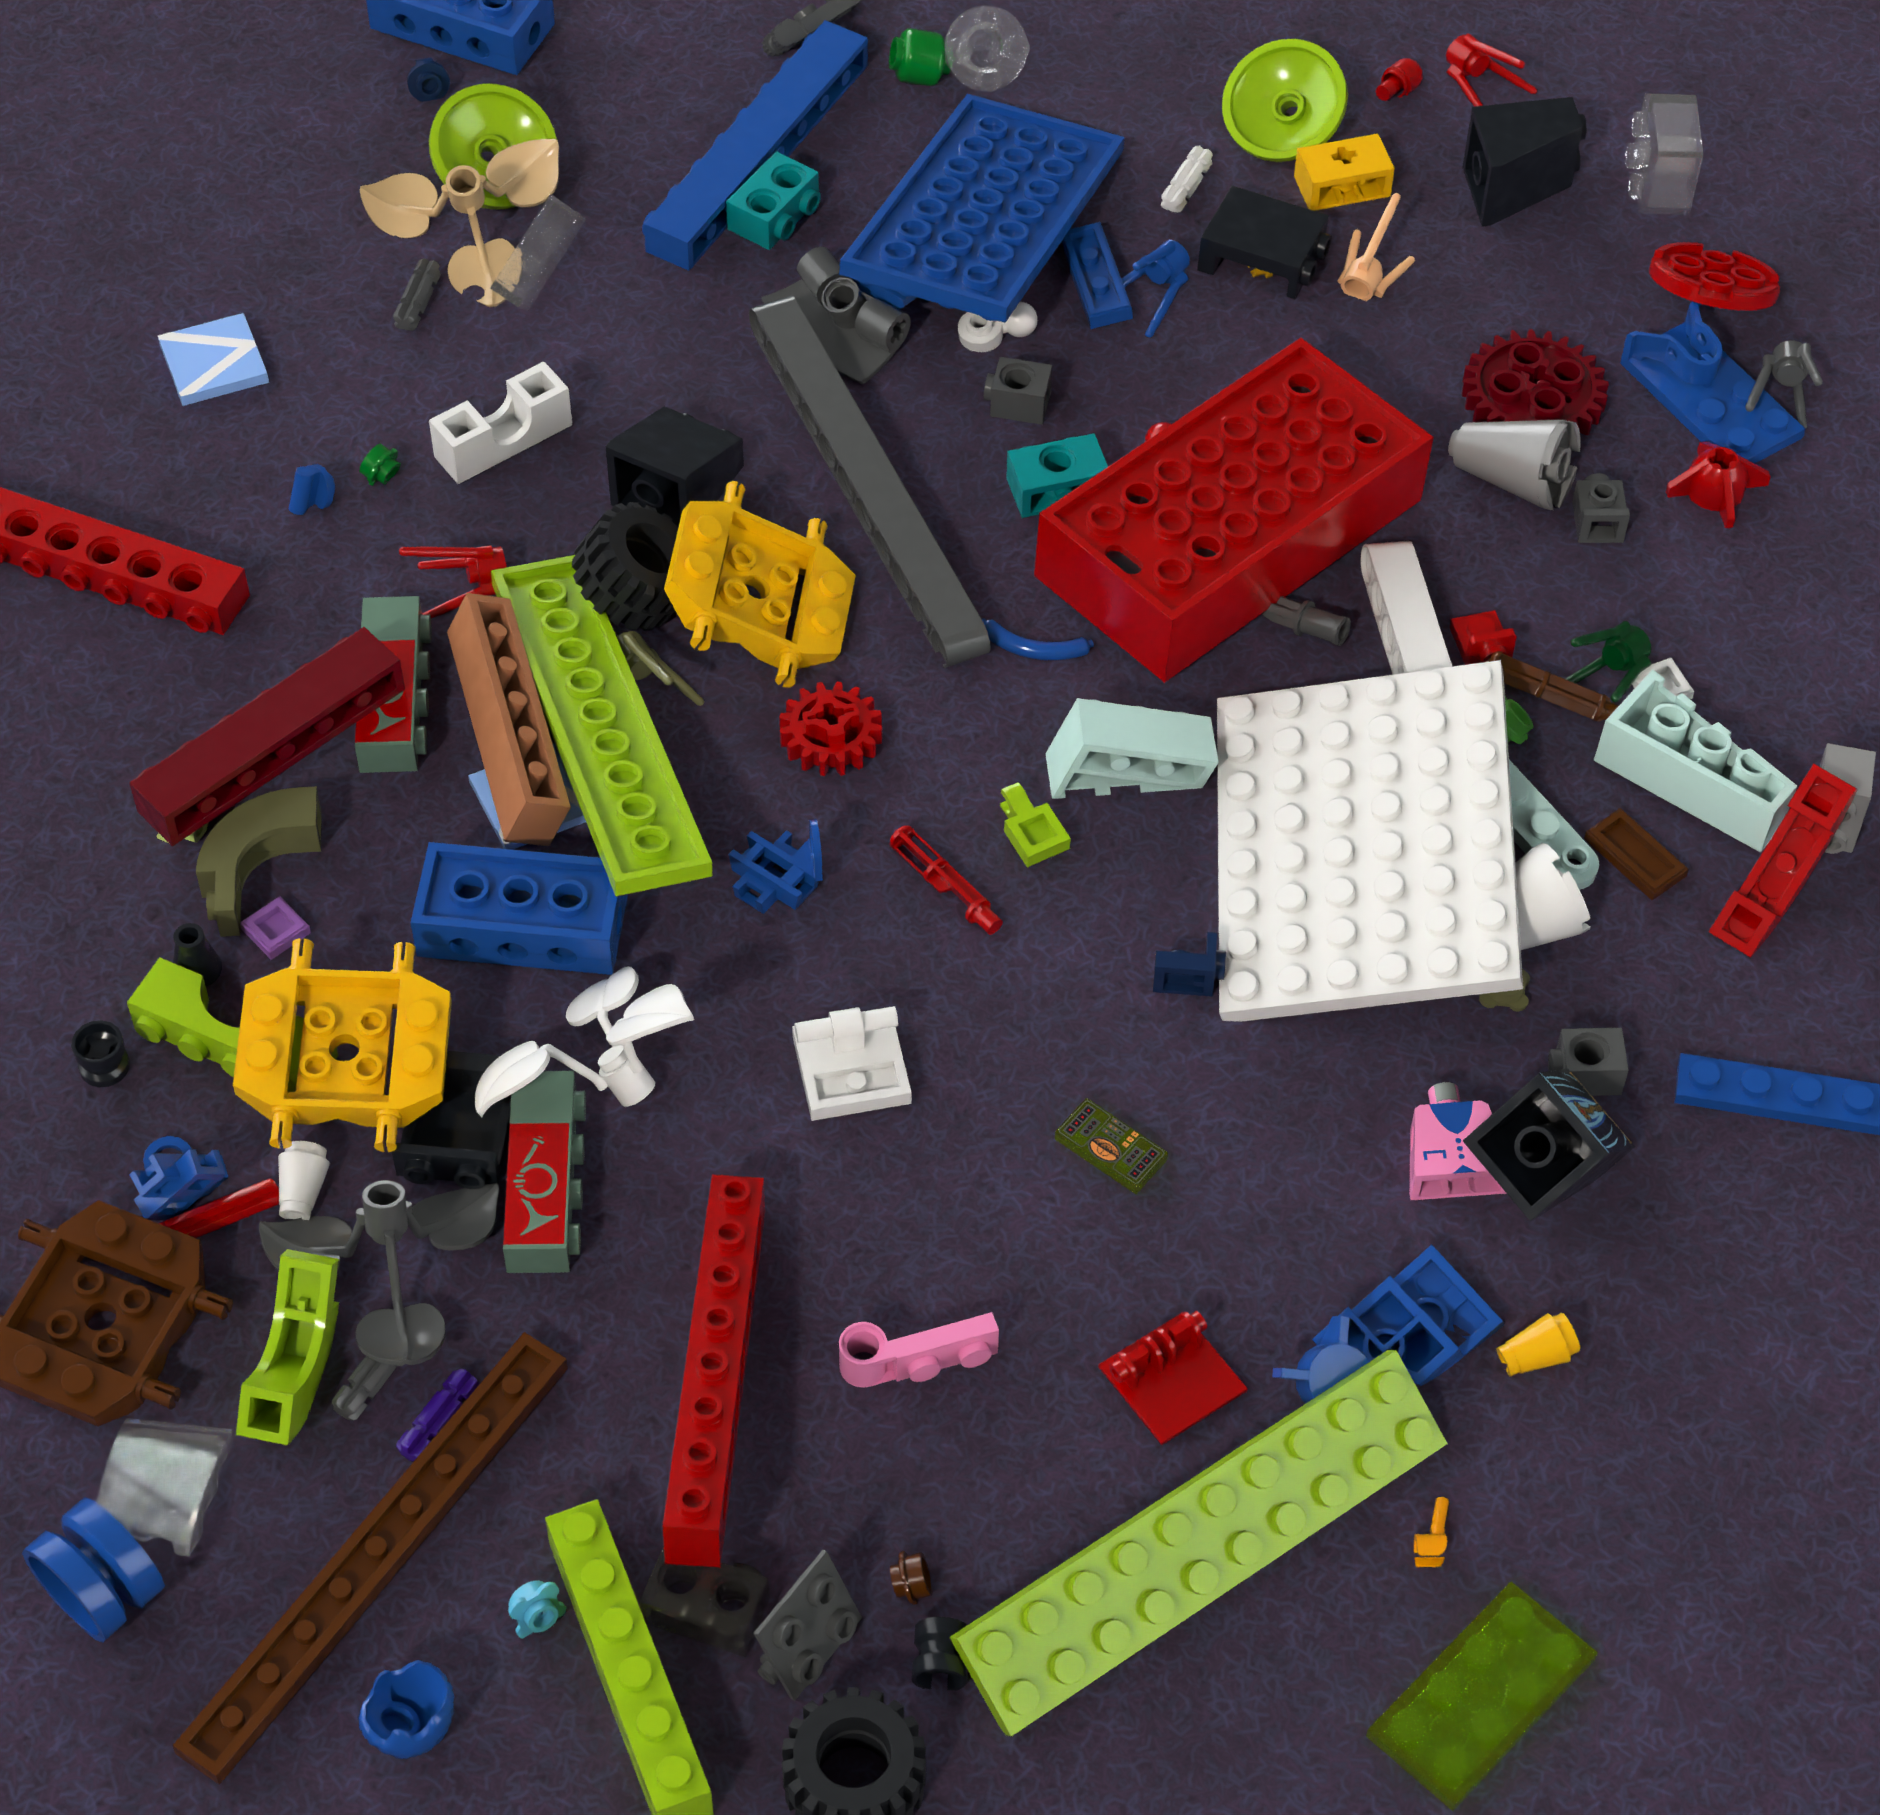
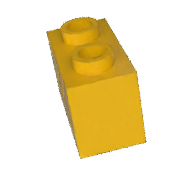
M1372 134L1297 148L1294 178L1308 209L1315 211L1391 197L1395 168L1379 134Z

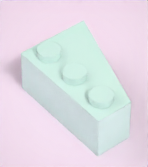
M1079 698L1076 699L1045 753L1052 799L1065 798V790L1095 788L1096 796L1111 795L1110 787L1140 785L1141 793L1203 788L1219 763L1211 717Z

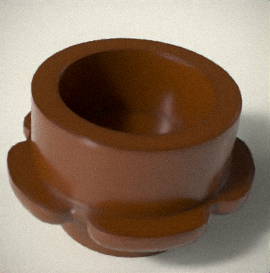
M901 1551L898 1564L890 1565L893 1589L897 1598L906 1596L910 1604L916 1605L917 1599L932 1596L933 1594L930 1571L922 1552L907 1555L906 1551Z

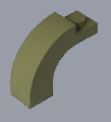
M316 786L282 789L250 799L224 816L205 839L197 859L196 875L202 898H206L208 920L217 921L220 937L240 936L242 889L247 877L258 865L282 854L321 851L322 811Z

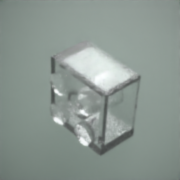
M1645 93L1641 111H1634L1632 135L1635 137L1634 143H1628L1626 148V168L1634 169V173H1631L1629 178V198L1637 199L1638 213L1690 215L1703 159L1696 95Z

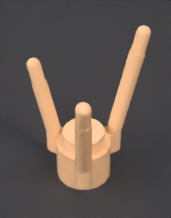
M1394 193L1364 255L1357 259L1361 231L1354 230L1344 270L1338 279V283L1341 284L1345 294L1364 301L1370 300L1373 295L1382 298L1386 289L1415 262L1413 256L1407 257L1382 279V265L1374 258L1399 203L1400 194Z

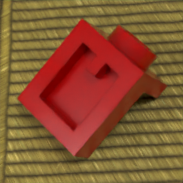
M1495 610L1451 619L1449 628L1465 665L1488 662L1491 655L1496 651L1513 657L1517 636L1513 628L1503 629Z

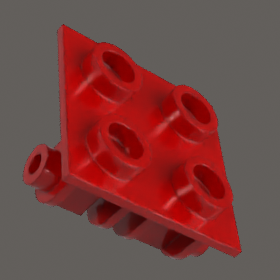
M1183 1311L1098 1364L1099 1369L1161 1445H1164L1248 1391L1244 1383L1201 1333L1207 1329V1323L1198 1311H1194L1191 1314Z

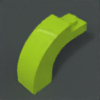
M287 1249L280 1255L272 1326L258 1366L241 1384L236 1435L289 1445L305 1424L333 1343L339 1302L334 1301L339 1259Z

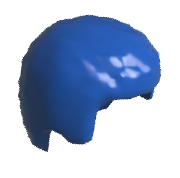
M421 1660L413 1661L399 1670H383L376 1677L373 1688L361 1706L358 1716L359 1729L370 1745L376 1747L382 1753L395 1758L407 1759L427 1753L444 1739L451 1726L454 1714L453 1687L440 1668Z

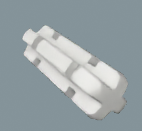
M1195 146L1191 149L1187 159L1182 163L1171 180V185L1161 195L1163 200L1161 202L1162 208L1175 213L1183 210L1187 203L1185 198L1189 199L1204 177L1202 172L1206 173L1212 165L1211 158L1213 154L1209 149H1203L1201 146Z

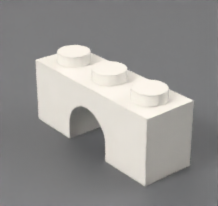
M545 362L506 380V399L502 406L493 414L483 418L467 400L429 420L434 457L457 484L572 426L569 388Z

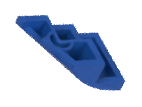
M1432 1244L1395 1278L1389 1276L1352 1310L1347 1307L1338 1315L1349 1317L1348 1345L1356 1347L1366 1356L1368 1362L1387 1350H1397L1411 1378L1418 1386H1422L1441 1375L1505 1325L1503 1320ZM1453 1324L1470 1334L1469 1336H1462L1466 1340L1459 1347L1444 1333L1446 1330L1455 1332ZM1328 1325L1312 1339L1316 1345H1320Z

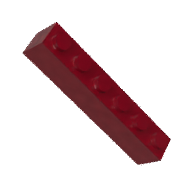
M362 627L349 637L342 638L331 649L313 661L301 665L295 673L274 687L265 689L257 698L233 714L224 716L215 726L194 740L185 742L176 752L155 766L146 768L138 777L130 781L137 812L173 847L404 691L405 686L400 659L365 627Z

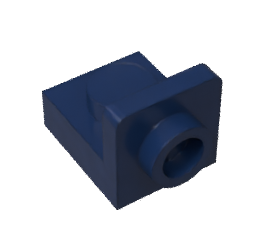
M1207 932L1205 954L1190 953L1185 950H1156L1153 992L1212 997L1214 980H1224L1226 951L1216 950L1217 932Z

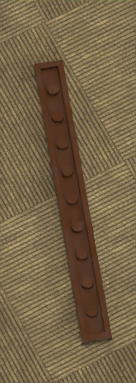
M523 1332L172 1746L177 1756L217 1784H221L567 1371V1358Z

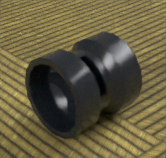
M98 1020L82 1025L75 1032L71 1048L78 1063V1070L82 1079L89 1085L99 1088L110 1087L119 1083L126 1076L130 1066L129 1056L125 1050V1043L119 1028L111 1022Z
M930 1617L920 1620L915 1624L914 1645L919 1650V1656L913 1660L912 1682L922 1689H931L933 1673L948 1674L947 1690L956 1691L967 1685L968 1670L950 1639L952 1635L966 1627V1623L949 1617Z

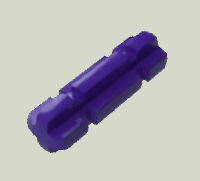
M460 1368L449 1375L442 1384L444 1389L441 1392L437 1391L413 1421L412 1425L414 1428L411 1430L407 1429L398 1440L396 1449L409 1461H415L461 1407L462 1402L467 1400L478 1387V1380L465 1369Z

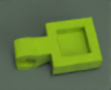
M1018 782L1001 789V794L1006 801L1000 803V807L1008 817L1004 822V833L1026 867L1070 849L1071 838L1048 803L1034 808L1025 790Z

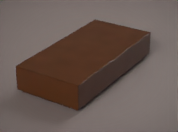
M1621 808L1585 832L1584 839L1651 900L1667 891L1688 874L1689 869Z

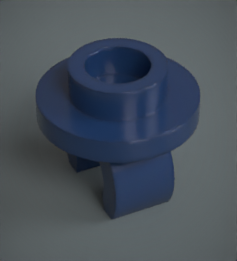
M432 58L415 60L416 65L410 70L407 77L408 89L412 96L421 102L443 98L450 86L446 69L441 64L434 62Z

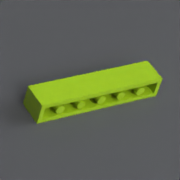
M598 1499L545 1517L549 1545L651 1815H713L710 1787Z

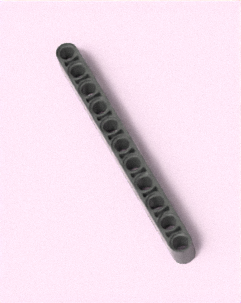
M790 295L750 308L749 321L756 341L917 622L922 621L926 628L922 631L935 653L940 651L946 661L943 667L947 668L990 653L989 636L982 619L794 296Z

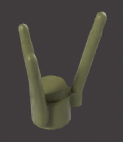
M627 631L617 636L635 680L644 679L653 672L665 685L673 684L696 705L701 706L704 704V699L662 661L654 649H650L638 632Z

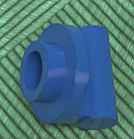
M312 464L296 468L289 503L290 512L303 515L307 508L314 504L320 509L331 505L335 493V482L331 474L323 466Z

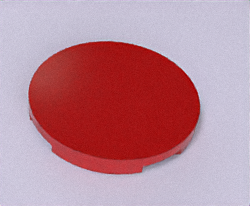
M1679 242L1667 244L1656 249L1651 259L1649 274L1658 285L1677 296L1696 303L1722 309L1751 311L1771 307L1777 302L1780 286L1778 281L1780 277L1776 271L1764 262L1736 250L1732 252L1731 256L1715 250L1703 251L1704 245L1702 243Z

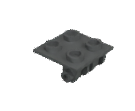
M822 1550L754 1632L764 1651V1654L760 1657L762 1665L757 1670L759 1675L772 1685L780 1680L788 1696L794 1701L807 1686L816 1682L821 1675L824 1664L841 1644L851 1639L857 1624L862 1619L827 1551Z

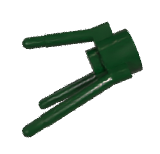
M1623 621L1610 629L1573 638L1571 640L1573 647L1590 645L1605 640L1606 642L1601 657L1565 679L1577 684L1606 665L1615 671L1629 670L1611 695V701L1618 702L1638 675L1651 666V661L1648 658L1651 653L1649 637L1642 629L1630 625L1628 621Z

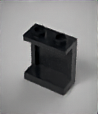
M1231 186L1201 237L1197 270L1214 275L1222 259H1228L1287 278L1289 281L1287 297L1296 299L1303 285L1308 287L1311 285L1317 268V258L1324 260L1328 254L1332 235L1326 234L1329 215Z
M447 1051L443 1102L403 1128L401 1142L396 1143L397 1148L392 1152L397 1176H403L406 1180L415 1184H428L433 1179L455 1181L457 1185L467 1189H479L484 1184L497 1183L499 1185L509 1135L511 1095L491 1105L481 1118L475 1108V1093L483 1073L500 1055Z

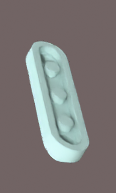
M1509 760L1514 842L1525 854L1541 843L1548 844L1560 857V859L1552 862L1555 868L1559 869L1562 873L1569 871L1579 890L1590 886L1595 880L1599 869V860L1596 853ZM1568 859H1576L1581 862V865H1574Z

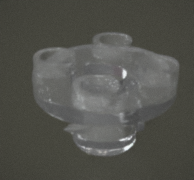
M990 5L976 6L960 14L950 26L944 44L946 62L953 76L969 88L986 92L996 91L1010 84L1023 69L1030 49L1025 31L1020 22L1008 11Z

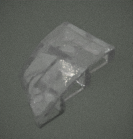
M126 1418L110 1452L97 1503L112 1514L135 1539L146 1542L152 1538L160 1537L173 1542L175 1554L190 1556L203 1535V1514L218 1491V1470L230 1453L233 1429Z

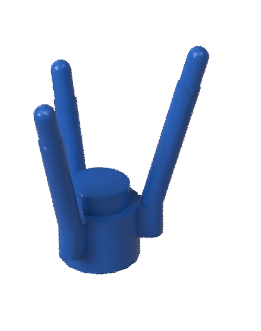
M1171 239L1162 243L1155 251L1133 264L1134 270L1121 278L1124 288L1144 274H1147L1149 279L1156 284H1171L1145 332L1146 337L1154 335L1179 288L1188 281V276L1183 272L1190 264L1188 252L1180 243Z

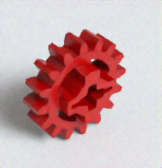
M837 681L833 690H826L825 685L822 682H818L815 693L811 694L808 690L801 688L799 690V701L788 699L786 701V713H780L781 747H787L788 759L793 761L801 758V767L804 771L809 770L813 765L819 766L820 776H825L829 768H836L840 776L845 775L846 765L852 764L860 770L863 768V756L874 758L876 756V744H882L881 710H874V698L872 696L860 700V688L857 686L849 692L843 691L842 682Z

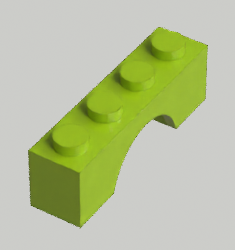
M159 957L127 1001L134 1029L141 1037L150 1042L159 1043L163 1039L177 1045L178 1049L186 1057L194 1061L200 1062L204 1058L220 1064L226 1073L234 1077L240 1028L223 1024L209 1014L207 1011L209 998L203 975ZM297 1015L288 1092L296 1091L304 1018ZM337 1047L332 1052V1057L335 1059L339 1056Z

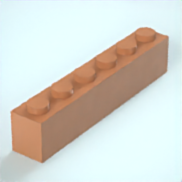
M466 593L447 634L505 842L550 846L571 806L512 603L509 598Z

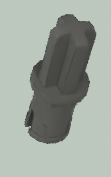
M1280 597L1276 604H1271L1268 610L1262 613L1270 621L1293 629L1294 634L1301 637L1305 633L1332 642L1337 646H1341L1345 642L1350 631V618L1316 608L1315 603L1310 600L1301 603L1286 597Z

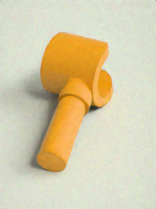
M1436 1498L1430 1534L1414 1535V1553H1418L1420 1556H1440L1445 1552L1447 1536L1444 1527L1449 1506L1447 1498ZM1415 1557V1566L1440 1567L1445 1557Z

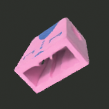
M1443 1082L1433 1085L1428 1090L1430 1104L1419 1105L1414 1109L1410 1129V1199L1423 1200L1507 1194L1463 1142L1469 1134L1492 1115L1489 1105L1482 1100L1461 1102L1458 1086L1454 1083Z

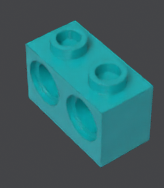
M776 151L726 201L727 229L768 250L780 239L783 241L787 240L792 235L796 223L805 214L812 215L819 206L821 200L819 172Z

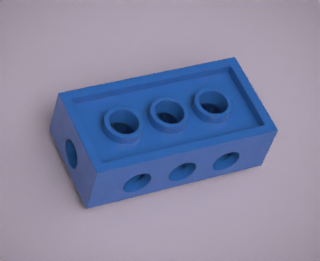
M366 0L370 29L514 75H518L555 24L553 0Z
M429 842L410 922L416 947V956L612 975L628 894L615 896L601 858Z

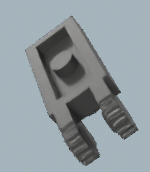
M825 0L827 3L818 9L812 3L793 16L794 20L787 18L778 24L763 38L762 48L767 53V56L778 57L783 52L786 53L803 42L806 36L814 33L824 20L833 23L856 8L864 0Z

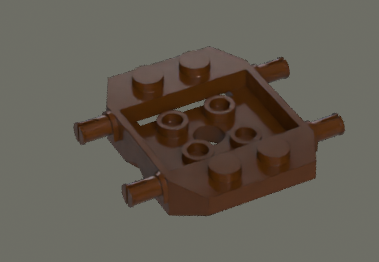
M100 1200L77 1213L58 1228L51 1229L31 1219L24 1220V1227L20 1226L18 1231V1239L42 1247L45 1250L5 1315H0V1387L95 1426H101L132 1413L144 1403L145 1399L163 1405L170 1410L176 1406L175 1401L178 1402L180 1399L181 1389L157 1380L164 1368L171 1346L186 1333L199 1310L225 1320L228 1317L227 1312L230 1313L233 1306L231 1298H226L206 1290L204 1256L200 1240ZM86 1256L169 1289L172 1293L169 1297H166L142 1285L133 1284L103 1272L96 1267L85 1265L81 1261ZM110 1311L116 1314L114 1323L104 1330L97 1331L88 1327L89 1320L96 1313Z

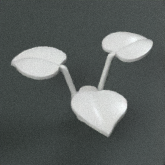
M627 966L612 974L609 979H604L591 985L570 1003L566 1011V1019L572 1026H581L594 1020L596 1017L598 1018L606 1034V1040L612 1045V1048L604 1052L598 1059V1065L601 1067L599 1074L551 1044H545L539 1048L535 1041H529L507 1051L485 1070L479 1080L475 1093L477 1113L482 1118L491 1105L535 1080L547 1067L550 1057L557 1059L592 1081L599 1091L609 1087L622 1106L628 1107L640 1102L654 1089L655 1081L638 1059L631 1041L687 1021H694L693 1014L688 1008L682 992L676 985L660 986L631 1003L624 1012V1018L619 1019L612 1027L608 1019V1011L620 1007L630 1000L638 986V975L632 967Z

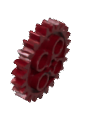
M1529 329L1527 337L1521 338L1515 330H1512L1509 341L1504 340L1499 335H1495L1493 346L1482 343L1480 344L1479 354L1472 353L1470 355L1469 365H1466L1464 370L1461 395L1466 397L1465 409L1474 411L1473 422L1564 419L1576 422L1580 433L1588 436L1592 424L1598 425L1601 414L1605 411L1609 385L1608 381L1603 380L1605 369L1603 367H1595L1597 358L1595 355L1582 357L1584 345L1580 344L1573 348L1568 347V336H1564L1556 342L1552 341L1551 331H1547L1543 338H1537L1534 330Z

